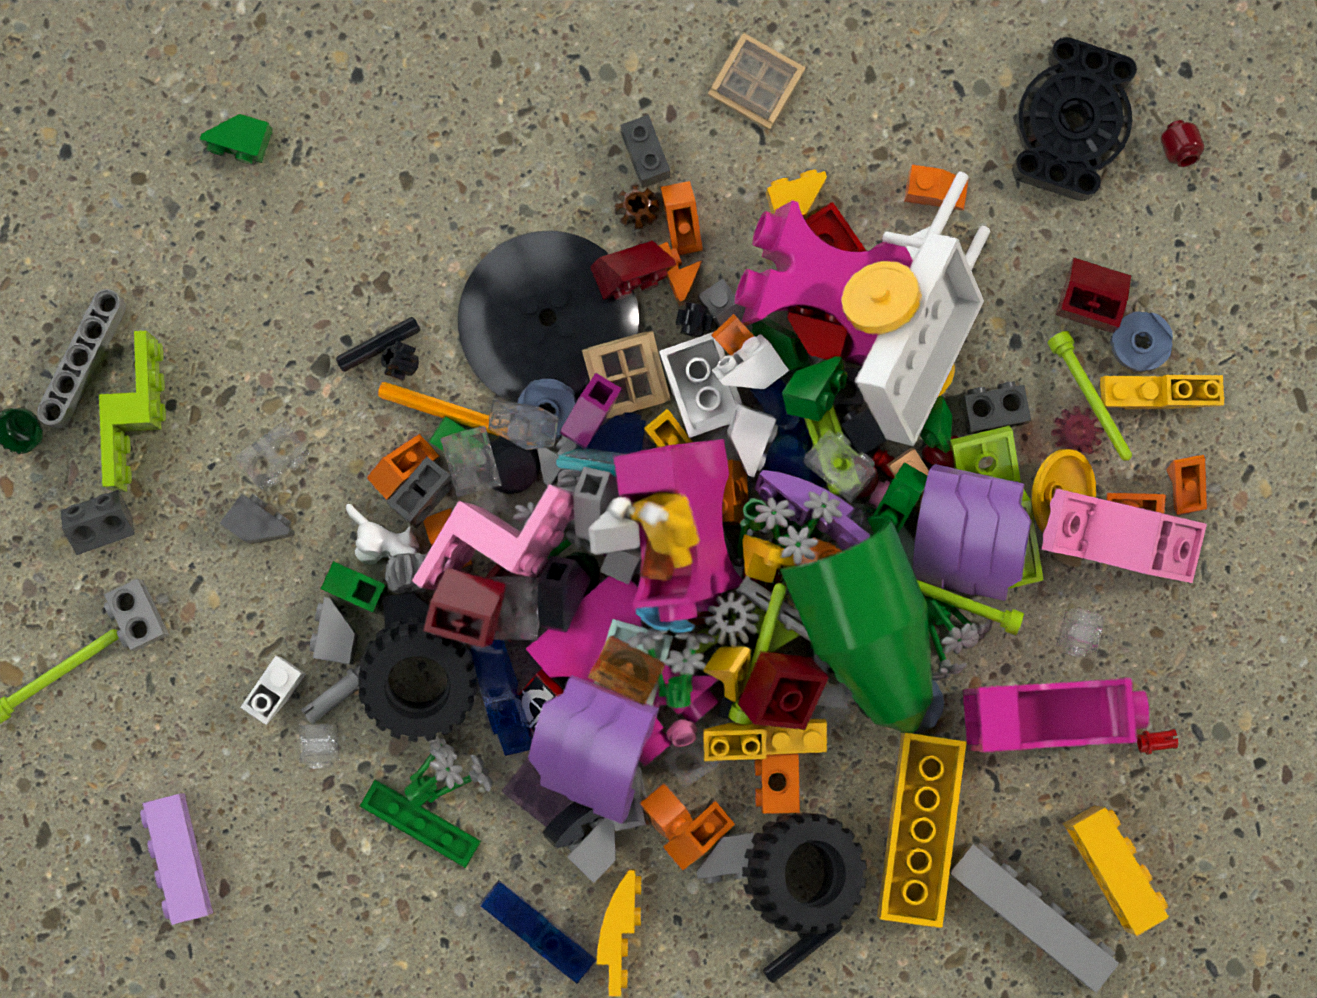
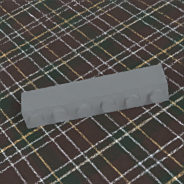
M969 843L951 865L949 875L1090 990L1097 993L1119 965L1112 958L1116 953L1103 942H1100L1097 946L1088 938L1091 932L1078 922L1074 925L1070 924L1064 919L1067 913L1058 905L1052 902L1048 906L1040 899L1042 893L1028 882L1025 886L1015 879L1018 873L1006 863H1003L1001 867L991 859L994 854L984 845L979 843L976 847Z

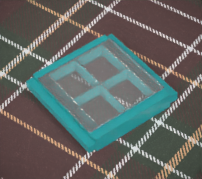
M577 448L559 455L556 465H558V468L581 472L583 467L610 472L616 477L614 456L624 454L592 448Z

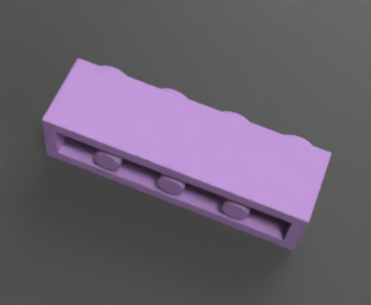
M185 793L143 803L144 810L140 811L144 828H149L151 840H148V850L151 858H156L158 870L155 871V879L158 888H163L165 900L162 901V909L165 918H170L171 925L212 914L213 910Z

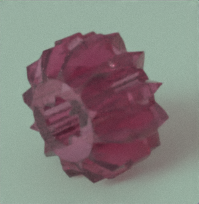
M1079 406L1073 407L1072 414L1067 409L1061 411L1063 419H1054L1053 423L1061 428L1051 431V436H1060L1061 438L1054 444L1056 448L1065 444V449L1073 450L1074 448V450L1083 454L1084 450L1090 455L1094 452L1092 445L1099 446L1102 443V440L1095 435L1102 434L1104 429L1094 426L1099 420L1097 416L1093 419L1089 418L1091 414L1090 408L1085 409L1082 415ZM1076 425L1078 430H1083L1084 432L1079 439H1077V434L1071 433V429L1076 427Z

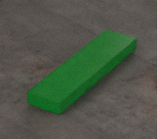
M376 779L359 806L464 868L467 867L481 843V840L423 806L417 807L413 805L406 796Z

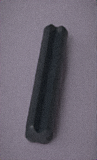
M410 317L337 356L336 361L340 369L346 372L380 354L388 346H394L396 341L402 342L419 333L420 327L416 319Z
M842 925L834 930L826 929L825 933L807 934L763 969L764 975L771 983H775L840 932Z

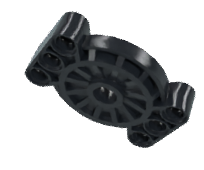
M1062 37L1054 43L1048 54V62L1051 67L1038 74L1025 89L1018 104L1016 115L1017 133L1025 150L1014 161L1012 173L1020 182L1078 201H1086L1094 196L1101 185L1100 175L1097 172L1114 161L1124 149L1129 139L1133 122L1132 108L1127 93L1123 88L1127 87L1135 77L1137 66L1135 61L1126 55L1070 37ZM1057 49L1067 50L1070 53V59H1061L1057 55ZM1085 59H1095L1099 64V68L1091 69L1087 66ZM1121 67L1125 69L1127 78L1118 77L1114 72V68ZM1045 77L1047 78L1040 88L1034 87L1039 81ZM1028 96L1031 102L1027 111H1023L1025 100ZM1073 111L1080 114L1083 118V126L1076 127L1074 131L1069 130L1070 125L1066 122L1064 115L1066 112ZM1125 127L1123 138L1120 142L1118 136L1122 128ZM1109 150L1114 151L1111 157L1102 162V157ZM1029 160L1034 165V171H1024L1021 168L1020 162ZM1052 169L1060 171L1063 175V181L1057 182L1052 180L1049 171ZM1078 180H1088L1091 183L1092 189L1090 191L1082 190L1078 185Z

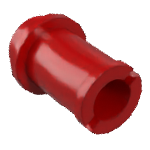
M878 448L869 462L876 470L878 469L894 479V475L887 464L895 458L887 454L888 450L884 449L882 451Z
M1170 729L1149 733L1147 730L1143 731L1142 734L1137 735L1139 752H1145L1146 755H1150L1152 751L1177 749L1178 738L1173 739V736H1177L1176 730Z

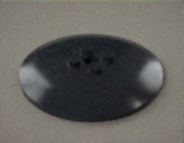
M537 231L519 235L505 241L489 252L478 263L469 276L461 295L458 309V332L460 343L469 365L482 383L492 392L506 401L517 405L522 391L530 382L540 379H555L571 387L578 401L580 395L590 382L582 350L638 334L639 313L634 290H632L630 296L621 300H615L614 297L603 300L590 268L599 257L608 255L607 251L592 241L575 234L561 231ZM550 310L556 314L557 319L553 325L544 326L540 323L539 316L543 311ZM635 347L623 350L627 364ZM617 352L601 356L606 377L622 374ZM551 403L539 406V409L543 411L556 410L551 406Z

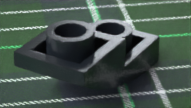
M573 802L549 823L543 831V835L555 848L566 847L584 836L581 825L593 823L601 816L593 813L592 808Z

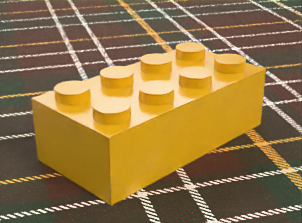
M1094 805L1063 823L1125 932L1138 936L1169 918L1165 909L1169 908L1165 898L1159 891L1155 892L1149 882L1153 880L1152 876L1144 864L1139 865L1133 856L1137 851L1131 840L1127 836L1124 838L1117 827L1121 823L1112 809L1107 810L1106 807Z

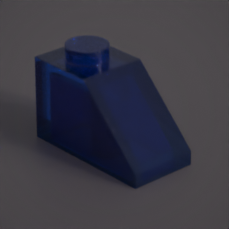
M624 412L623 417L615 416L599 427L586 449L618 455L642 451L646 421L641 420V415Z
M780 431L768 449L766 461L760 473L763 470L779 472L798 477L823 488L826 481L822 469L808 444Z

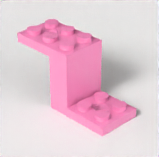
M549 484L522 532L485 508L459 501L412 582L421 588L436 591L446 568L461 571L464 564L473 557L475 549L512 573L536 578L537 575L542 573L553 548H556L561 543L564 537L563 531L567 524L574 519V493Z
M1056 489L1050 503V515L1047 527L1043 532L1041 549L1085 558L1148 575L1193 583L1207 524Z

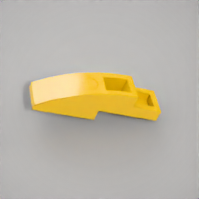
M1223 375L1100 377L1101 400L1106 408L1180 409L1224 406Z
M810 719L805 730L754 725L753 723L743 725L736 722L703 729L704 761L766 759L767 754L827 752L826 719Z
M629 869L619 882L611 897L601 926L597 950V965H609V996H621V989H628V970H622V957H628V938H622V933H634L635 926H641V907H635V895H641V876H635V869Z

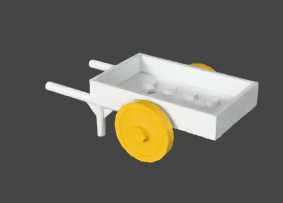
M964 172L957 173L930 227L911 236L892 232H885L883 234V242L908 249L913 260L910 269L898 262L881 261L868 265L852 276L846 284L842 295L843 310L851 324L865 333L879 334L856 379V383L885 438L910 446H914L937 397L942 395L952 383L955 373L954 362L984 302L971 270L990 234V229L986 226L979 227L966 255H964L957 238L940 235L969 178Z

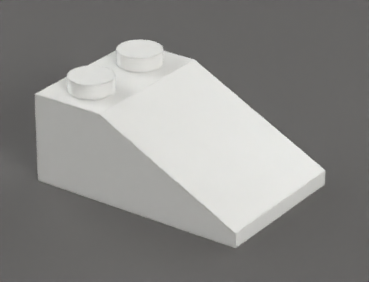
M714 332L659 351L666 378L689 438L730 424L737 404H742L737 387L723 385L711 371L717 367L721 359L726 357L723 347L711 336Z

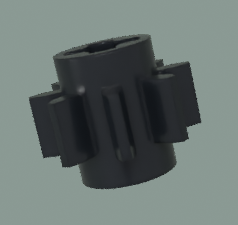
M686 303L685 310L678 309L675 325L681 326V334L701 337L704 331H711L713 316L707 315V306Z
M399 341L395 342V347L388 346L381 356V364L386 368L384 374L401 381L405 380V375L412 376L419 366V358L414 354L416 348Z

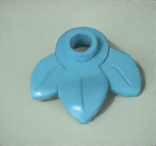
M658 606L636 608V614L641 617V620L654 629L668 631L670 629L678 633L689 632L694 629V624L686 619L661 622L659 620Z

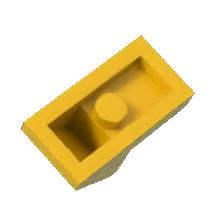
M668 409L644 428L648 439L657 447L693 442Z
M744 534L745 574L748 577L772 583L777 568L781 569L782 564L788 566L795 565L793 554L783 558L781 553L784 548L772 542Z
M745 646L719 647L704 668L705 673L722 681L725 697L733 702H736L742 693L751 665V649Z

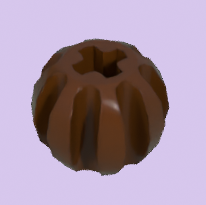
M639 185L630 186L632 193H626L624 190L620 192L617 198L623 203L615 204L614 209L616 215H624L619 220L621 224L627 227L629 223L633 222L635 223L634 230L643 229V221L651 225L657 219L651 212L659 211V201L649 200L655 194L649 188H646L644 192H639ZM636 202L641 203L642 209H639L637 213L632 212V207L636 205Z

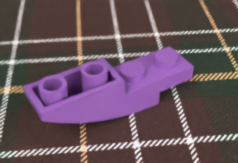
M763 470L759 474L755 490L767 502L770 497L775 500L776 504L783 500H788L789 504L786 509L795 512L794 516L786 517L788 520L795 521L802 527L808 520L812 519L814 509L804 506V502L811 500L808 493L813 491L820 496L823 491L828 492V501L833 499L840 501L839 506L836 508L842 513V517L832 516L831 524H828L824 518H820L815 527L837 541V544L843 550L849 549L870 537V534L850 519L854 508L826 489L798 477L779 472Z

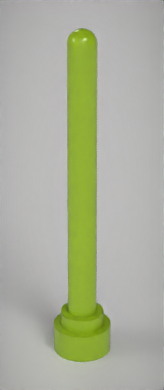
M1069 331L1056 334L1047 342L1052 353L1064 359L1120 458L1123 461H1129L1132 458V452L1075 356L1072 336Z
M917 580L923 595L1000 623L999 627L1005 628L1004 632L1017 635L1024 612L1015 609L1011 611L1006 609L1003 612Z
M778 583L774 586L743 690L760 651H768L786 593L784 584ZM738 698L736 702L732 703L728 717L736 723L750 725L752 724L751 720L738 706L740 699Z
M111 629L9 697L3 696L0 698V724L11 718V713L15 711L14 708L117 641L119 639L117 635L118 630Z

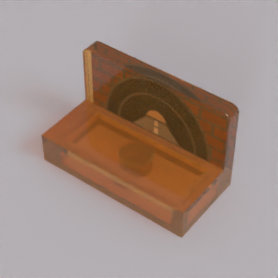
M609 636L588 677L644 706L665 664L663 661L635 647L631 648L630 644L614 636Z

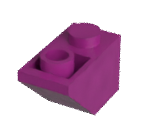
M595 373L580 395L559 434L586 449L615 405L622 388Z

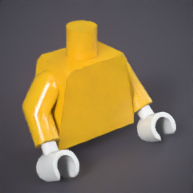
M659 491L633 504L634 506L626 498L612 500L607 511L618 519H622L627 512L630 514L631 519L641 522L655 552L670 555L675 568H681L692 563L688 548L696 545L699 542V537L688 499L685 495Z

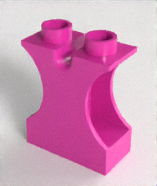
M792 200L777 208L775 213L764 211L755 228L752 245L763 249L762 257L773 261L777 271L773 269H768L761 273L750 269L744 271L734 300L735 304L746 307L741 322L744 326H748L764 319L772 312L787 311L788 307L795 309L796 305L810 307L814 309L813 314L825 316L827 312L834 316L847 330L840 357H842V360L863 367L879 334L865 333L851 324L844 313L842 305L844 288L855 273L877 262H898L910 269L913 260L908 249L882 242L865 252L843 251L823 242L812 232L802 216L798 202Z
M718 439L667 445L614 456L618 493L622 498L628 499L631 505L634 506L633 504L659 491L685 495L688 499L699 537V542L688 548L692 563L681 568H675L670 555L655 552L642 523L634 520L639 527L641 548V575L638 591L633 601L634 608L658 606L659 620L661 622L697 617V612L708 611L709 605L719 608L716 598L718 596L722 597L723 592L738 588L743 582V579L738 575L731 563L723 534L722 502L725 485L729 477L725 440Z
M609 576L581 600L567 633L548 629L528 646L526 650L552 679L570 678L573 675L594 683L612 619L642 627L641 617L636 614V608L633 605L638 587L632 581L626 584ZM664 665L662 675L665 684L668 683L669 678L680 676L681 673H673L672 668ZM692 676L691 704L683 708H672L677 715L681 713L687 721L696 723L719 702L708 689L718 679L713 676ZM659 686L653 706L657 708L666 705V697L659 696ZM657 718L652 735L643 745L639 759L644 766H647L672 744V741L668 740L667 735L663 732L662 729L664 727Z
M1132 678L979 687L962 690L967 751L989 752L1061 746L1137 742L1136 729H1146L1149 726L1147 694L1144 690H1132Z

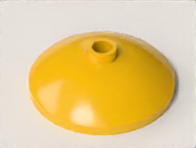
M1060 449L1053 452L1044 460L1035 475L1031 490V504L1034 519L1042 533L1047 527L1050 503L1056 489L1096 498V481L1091 464L1083 454L1076 450Z

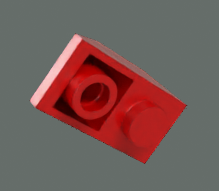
M796 305L795 309L788 307L787 318L809 355L826 360L841 356L847 330L834 316L827 312L825 316L813 314L814 309L803 305Z

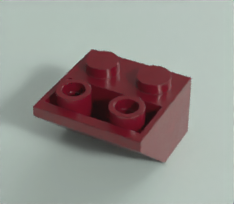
M652 240L599 257L590 268L603 300L614 297L615 300H621L630 296L632 290L641 288L642 292L657 287L659 285L658 281L669 276L668 272L676 265L673 257Z
M1073 257L1055 315L1114 333L1120 327L1128 302L1131 275Z
M446 568L431 599L423 631L483 648L492 645L507 583Z

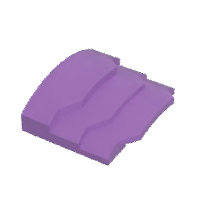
M934 464L930 468L926 480L916 529L913 554V572L916 579L941 589L953 590L969 595L977 594L1005 601L1008 588L1021 581L1023 576L1025 553L1031 526V519L1021 505L1024 484Z
M571 675L564 693L543 704L534 732L528 759L541 775L540 786L563 794L569 800L592 808L593 813L622 824L628 817L635 790L631 787L643 745L652 735L659 708Z

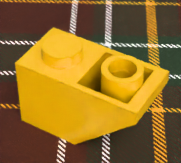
M814 169L801 173L800 178L789 181L788 178H781L771 182V186L767 187L766 190L771 213H775L777 208L793 200L798 202L805 220L825 184L826 172L818 173Z

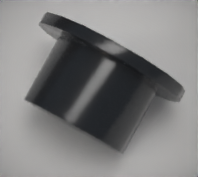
M515 434L500 435L490 441L482 452L480 459L481 475L487 485L497 492L508 495L520 493L529 488L538 476L540 469L538 452L534 445L523 436Z

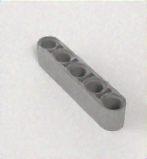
M100 290L93 297L38 405V418L41 422L52 428H63L70 422L125 314L126 303L113 290ZM109 298H114L116 300L114 309L104 312V302ZM95 325H101V335L96 339H91L89 335L91 328ZM87 352L88 361L86 364L77 366L76 357L78 354ZM68 379H73V390L64 394L62 391L63 383ZM54 406H59L60 416L58 419L50 421L48 418L49 410Z

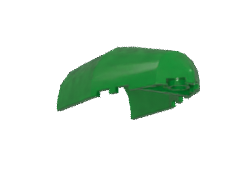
M883 515L871 516L868 518L874 534L868 539L827 558L808 564L784 567L780 571L819 659L831 667L836 673L834 675L835 678L847 686L853 694L852 698L875 725L898 730L901 733H913L918 730L933 702L928 606L891 517Z

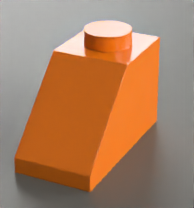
M912 164L908 172L904 202L941 207L956 175L943 169ZM968 180L953 209L964 210Z
M690 181L660 187L672 249L676 248L679 255L703 251L696 200Z
M418 434L383 457L367 476V479L388 500L398 491L426 457L435 462L439 455Z
M662 784L640 803L657 832L669 841L673 837L683 834L689 827V824L693 822L687 808L665 784Z
M714 801L693 819V822L689 824V827L683 834L673 837L663 848L678 866L684 870L704 855L735 823L720 805Z

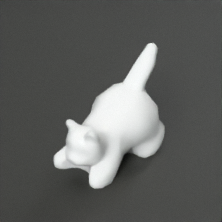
M351 504L346 505L348 515L359 525L355 555L362 563L374 565L383 557L391 559L396 558L398 555L417 553L419 544L413 533V526H409L405 532L396 534L379 524L369 522Z

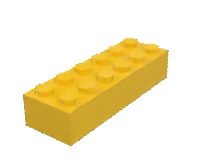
M901 733L877 917L881 920L937 928L943 927L967 741Z

